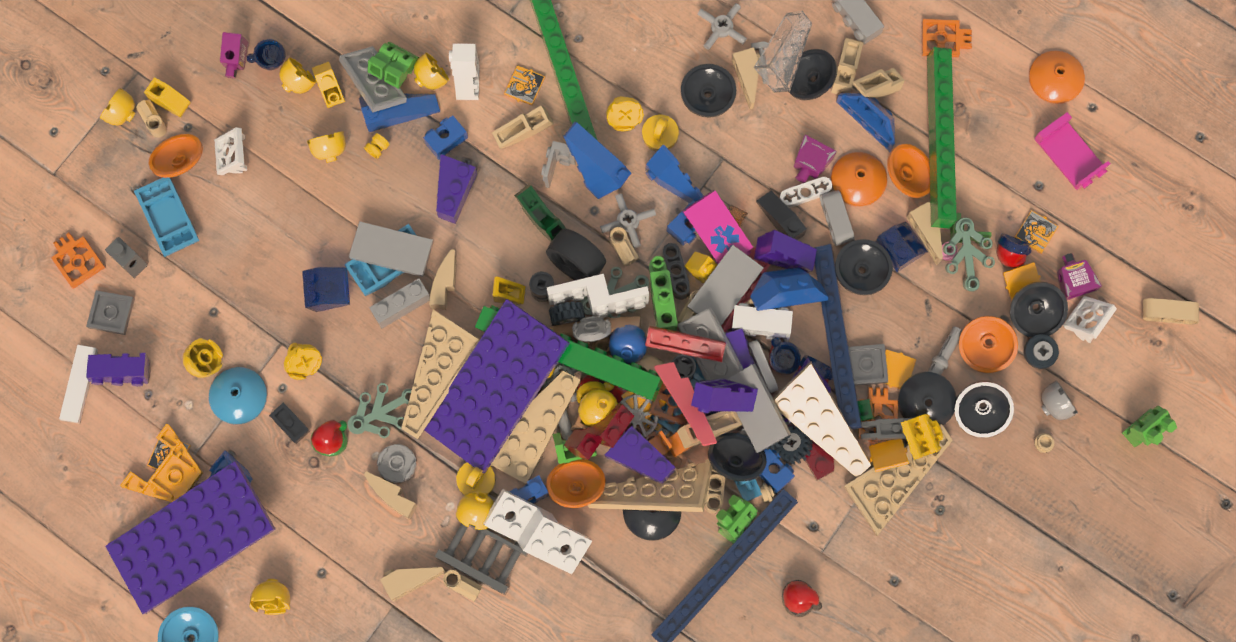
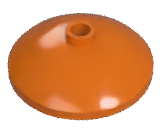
M1049 51L1038 56L1031 65L1029 82L1038 97L1050 103L1062 104L1073 100L1079 95L1085 83V74L1080 62L1072 55L1063 51Z
M180 134L170 137L153 150L149 158V167L159 177L171 178L180 176L191 170L198 163L203 152V145L198 137L191 134Z
M901 144L895 147L890 152L887 160L888 173L893 184L902 193L910 197L920 198L930 192V164L928 157L919 148L910 144Z
M864 152L849 153L841 157L833 167L831 173L833 191H840L843 202L852 206H867L876 202L883 195L887 186V173L882 163L874 156ZM858 173H863L864 177H859Z
M981 316L970 321L962 330L959 339V350L963 360L971 368L983 373H994L1005 369L1012 363L1018 350V338L1012 326L1005 320L995 316ZM991 339L993 343L987 344L985 340Z
M585 459L557 465L549 473L546 482L547 491L551 499L557 504L569 508L584 507L595 502L602 495L606 484L602 469L597 464Z

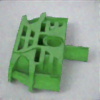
M655 256L649 264L656 327L676 331L678 323L670 272L666 268L664 259L661 256Z

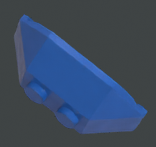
M840 93L836 103L889 152L892 151L895 145V120L892 113L879 105V101L875 97H864L861 93Z
M799 267L764 272L750 296L757 311L828 301V296L822 284Z

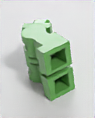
M392 42L384 43L379 52L368 60L367 72L381 80L384 78L386 83L399 89L406 80L408 73H412L415 62L419 57Z
M1156 406L1153 410L1150 408L1125 429L1122 434L1134 448L1142 442L1147 446L1151 443L1158 445L1164 438L1162 433L1165 431L1172 433L1177 429V425L1170 417L1168 410Z
M732 495L728 500L730 504L727 511L724 509L720 510L716 515L718 519L716 524L720 527L718 533L732 544L745 531L744 528H747L758 515L757 509L750 502L736 495Z

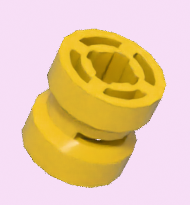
M375 133L372 136V141L363 148L372 157L379 159L382 155L381 152L386 150L390 144L381 135Z

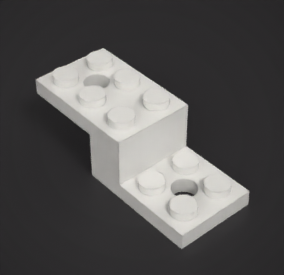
M604 274L547 287L550 305L559 306V304H565L566 301L570 300L574 302L581 301L587 296L592 316L602 318L607 317L610 313L616 312V314L626 312L627 309H641L646 307V304H649L647 286L609 295Z
M504 489L500 492L483 522L484 526L517 541L523 551L570 574L574 572L592 542L589 537L559 523L552 513ZM509 511L515 512L513 518L505 519L506 513ZM563 545H569V549L566 552H560Z

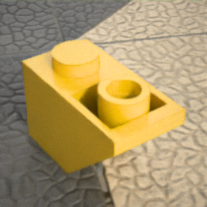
M326 62L313 67L314 76L327 108L345 102L330 63Z
M155 77L144 91L151 102L180 118L191 103L171 86Z
M694 252L685 264V268L702 283L706 282L717 267V264L710 256Z

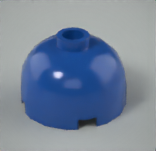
M634 325L616 328L612 332L609 341L611 355L623 358V363L626 364L640 361L645 356L648 347L645 346L647 338L644 331Z

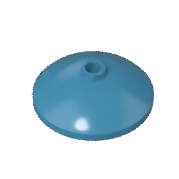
M234 367L223 371L214 379L209 390V404L213 413L219 419L229 424L239 425L254 420L263 411L267 401V388L263 379L253 370L244 367ZM234 390H238L236 396H232Z
M183 607L173 611L164 619L158 631V642H189L188 638L190 635L195 637L193 642H218L219 631L215 620L209 613L196 607Z

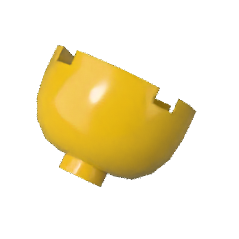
M428 52L421 55L415 62L414 74L416 78L414 80L420 87L424 86L427 89L435 90L446 85L450 79L443 67L440 68L437 65L438 61Z
M291 57L280 68L279 76L283 82L281 86L289 93L291 91L297 94L306 93L314 87L317 81L308 70L305 71L302 68L303 65Z
M122 88L118 89L109 101L108 106L103 110L100 119L116 126L122 125L126 121L130 122L136 114L133 111L135 107L134 99Z
M341 131L307 140V144L315 158L319 160L326 159V163L336 161L337 156L344 152L346 140L344 132Z
M199 338L191 342L184 350L182 356L183 365L191 375L198 378H206L220 370L223 353L214 341Z
M596 389L589 391L582 397L578 407L580 419L585 425L592 427L603 420L618 404L617 399L607 390Z
M470 492L464 495L458 503L456 517L467 527L471 524L477 530L487 529L488 527L484 526L483 522L494 501L484 492Z
M267 579L256 585L251 593L249 606L255 612L261 609L265 610L264 614L268 615L283 614L286 612V609H290V593L288 588L278 582V580Z

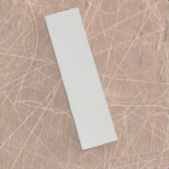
M77 345L59 420L80 424L90 385L86 378L88 355H97V348Z

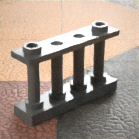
M461 523L448 548L444 549V551L438 549L435 555L436 559L506 596L509 591V587L506 586L509 574L520 554L527 557L528 553L522 550L518 542L513 544L486 529L477 530L479 533L464 559L462 558L459 561L454 558V552L468 528ZM469 524V527L475 529L474 525ZM485 536H488L496 542L482 568L479 567L476 570L471 567V562ZM505 545L512 549L513 552L500 576L493 579L489 577V570L502 546Z

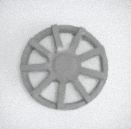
M637 394L627 396L619 404H623L634 415L630 422L633 424L632 427L636 429V425H639L642 431L641 435L646 437L653 432L658 422L657 416H654V422L645 419V416L651 414L643 412L649 402L652 405V401L646 399L641 408H638L637 397L646 398ZM633 398L634 409L629 407L626 400ZM643 422L652 426L647 432L642 425Z

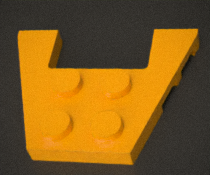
M166 424L156 438L171 448L170 453L148 482L130 471L120 486L172 503L193 488L202 476L203 471L173 428Z

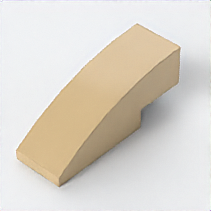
M845 38L837 68V77L831 93L838 95L840 93H851L864 42Z
M894 68L885 72L880 69L854 81L853 85L864 97L874 98L900 91L905 80Z
M539 106L526 115H519L493 131L492 134L499 148L503 149L543 131L554 123L546 108Z
M453 249L444 258L433 281L429 303L431 309L446 310L447 291H455L456 252Z
M721 411L706 416L715 437L742 425L735 411ZM690 424L684 425L677 430L685 449L701 443Z
M366 471L364 475L378 496L389 507L410 520L417 505L401 497L402 488Z

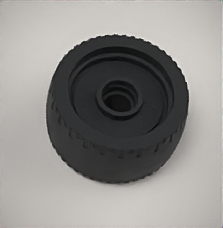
M562 229L546 250L550 261L573 280L599 275L606 264L603 253L591 241L570 229Z

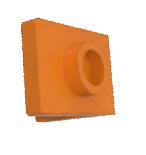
M662 430L656 437L648 441L662 455H665L672 449V445Z

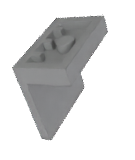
M553 141L552 146L547 149L546 158H548L547 164H543L541 172L546 188L551 186L557 161L565 166L576 164L575 157L571 155L565 143Z

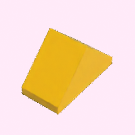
M498 276L494 277V302L504 303L507 299L514 304H524V285Z

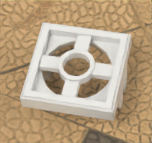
M235 127L214 140L217 175H225L228 172L243 173V171H247V165L244 164L242 140H245V135L242 133V128ZM229 147V152L226 156V149ZM235 151V159L231 162V156Z
M1084 296L1063 326L1065 329L1073 331L1082 341L1086 340L1088 343H1091L1093 338H1097L1117 308L1113 304ZM1093 312V316L1091 318L1084 319L1087 313ZM1080 316L1082 321L1077 325V319ZM1092 321L1097 322L1094 327L1085 328L1088 323Z

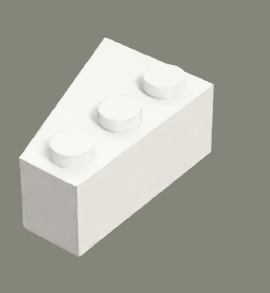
M453 44V50H449V62H451L452 75L454 76L456 100H479L480 65L476 44Z
M740 303L739 306L735 305L732 331L743 328L744 335L754 337L756 335H764L766 339L770 340L773 337L783 338V342L789 343L793 311L783 307L777 308V310L757 311L755 307H750L749 304Z

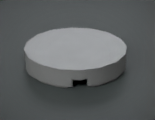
M599 316L583 318L580 320L581 323L577 324L576 322L572 327L574 337L581 341L600 340L608 336L612 330L610 321L608 319L605 321Z
M394 444L384 448L377 460L381 476L392 483H403L409 480L417 466L413 452L407 446L401 444Z

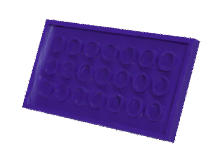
M506 299L452 382L448 394L424 431L474 468L478 467L483 470L482 473H486L570 342Z
M234 461L105 547L141 613L147 614L276 530L238 461Z

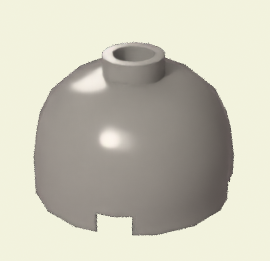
M1057 380L1045 388L1042 393L1043 405L1041 408L1047 416L1051 414L1055 419L1066 420L1078 414L1075 406L1071 404L1070 398Z

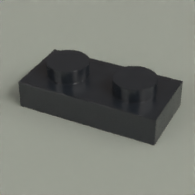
M284 402L269 415L295 444L310 432Z

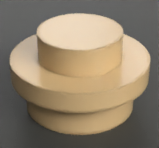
M1042 433L1035 438L1034 445L1039 452L1047 453L1053 449L1054 439L1051 435Z
M763 483L759 487L762 494L761 498L763 502H771L774 496L773 490L770 485L767 486Z

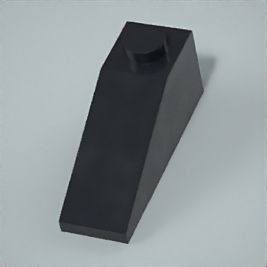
M772 191L756 200V203L779 232L796 240L805 235L807 228L798 216Z

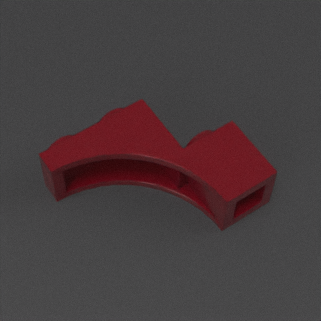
M618 403L603 420L592 427L582 430L574 429L564 446L576 457L589 460L600 444L613 448L634 418V415L623 404Z

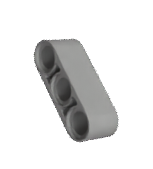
M837 190L820 195L821 206L834 245L838 246L854 241V233L840 191Z

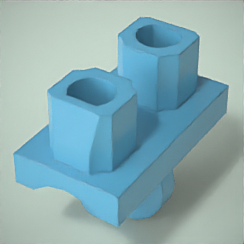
M756 479L744 482L734 481L744 500L750 501L762 495Z

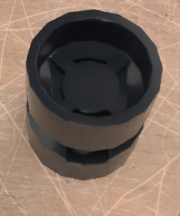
M540 271L532 275L529 282L532 297L538 302L549 301L547 287L554 286V280L549 273Z
M685 354L674 357L672 362H674L680 377H688L689 381H691L696 370L694 359Z

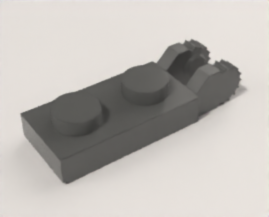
M912 418L876 419L875 421L861 422L862 428L875 427L876 433L861 434V439H906L901 422Z

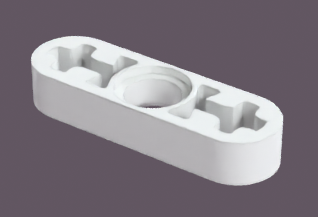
M820 177L782 191L780 199L791 208L820 198L822 194L829 193L832 188V182L827 177ZM821 183L827 185L826 190L819 188L816 190L817 194H815L814 189L820 187ZM803 188H808L811 191V195L804 197L800 191ZM795 191H797V196L793 197L791 202L784 200L786 195L789 197L795 196Z
M757 340L749 342V352L770 394L778 391L777 383Z

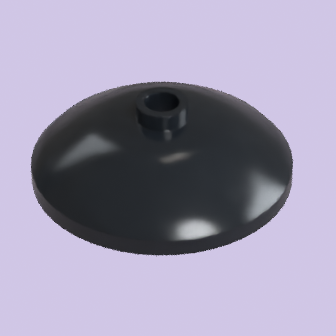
M811 49L802 52L790 62L786 69L784 83L787 91L799 100H813L822 96L832 87L836 80L838 70L835 59L830 53L821 49Z
M698 65L684 76L681 83V98L684 105L692 113L701 117L711 118L724 114L731 108L736 98L735 80L726 69L718 65ZM709 93L711 97H705V94Z
M860 239L846 244L838 253L835 261V272L838 281L846 290L857 295H872L881 291L888 284L892 276L893 266L890 255L884 247L871 240ZM859 269H864L865 273H860Z
M1033 282L1025 285L1014 295L1010 304V318L1013 325L1020 333L1028 337L1040 334L1048 336L1054 334L1062 327L1068 314V303L1065 295L1055 285L1047 282ZM1034 304H1038L1037 309H1033Z
M920 372L909 377L901 386L898 394V407L903 418H915L928 414L932 421L936 420L939 425H944L954 414L957 399L956 392L952 384L942 375L934 372ZM927 399L932 400L930 406L925 405Z
M978 381L968 385L960 392L955 402L954 412L958 424L965 432L976 437H991L1001 433L1010 424L1014 414V404L1009 392L1003 386L991 381ZM980 403H986L985 407L979 406Z
M738 433L722 434L716 437V444L709 446L708 458L712 467L728 479L743 482L751 481L758 478L766 467L767 459L764 450L757 453L748 436Z
M623 509V518L628 529L635 536L648 541L661 540L671 535L677 528L682 511L656 510L654 513H651L649 510Z

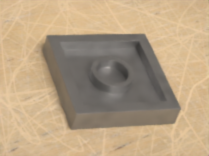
M96 290L86 327L88 329L126 335L135 299L131 296Z
M885 344L849 347L855 386L888 383Z

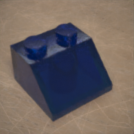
M907 222L894 225L880 234L875 241L886 249L896 272H899L928 253V250Z
M317 267L302 271L305 308L320 312L350 305L346 267Z

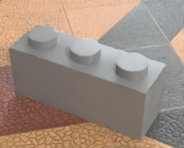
M832 0L833 9L835 12L840 13L843 17V22L854 31V36L858 41L864 42L863 44L865 45L882 34L884 25L864 0Z
M417 279L369 308L382 329L430 301V296L421 280Z

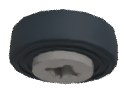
M1035 335L1028 339L1024 345V358L1034 368H1048L1058 359V344L1048 335Z

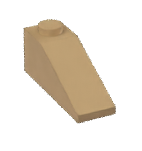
M754 47L733 53L732 64L750 110L754 108L759 66L761 63V57L759 53L755 52Z
M927 202L909 212L907 219L937 265L943 259L940 228L931 227L930 202Z
M443 567L397 569L395 571L391 569L383 574L384 577L380 580L391 601L394 602L446 572Z

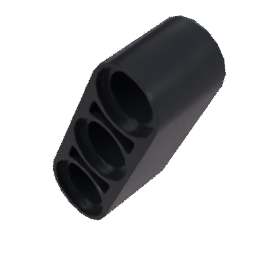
M668 243L663 248L662 258L666 263L667 270L670 272L673 295L676 299L683 300L689 295L690 283L679 247L674 243ZM672 250L676 255L669 257L666 255V252ZM673 268L680 269L681 273L675 275L671 272V270ZM678 286H684L686 288V291L680 293L676 290V288Z

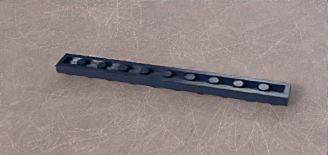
M831 244L814 247L817 249L815 257L817 281L822 284L828 296V301H821L838 408L851 429L862 428L839 284L835 272L833 248Z
M783 489L651 636L657 642H673L798 501Z

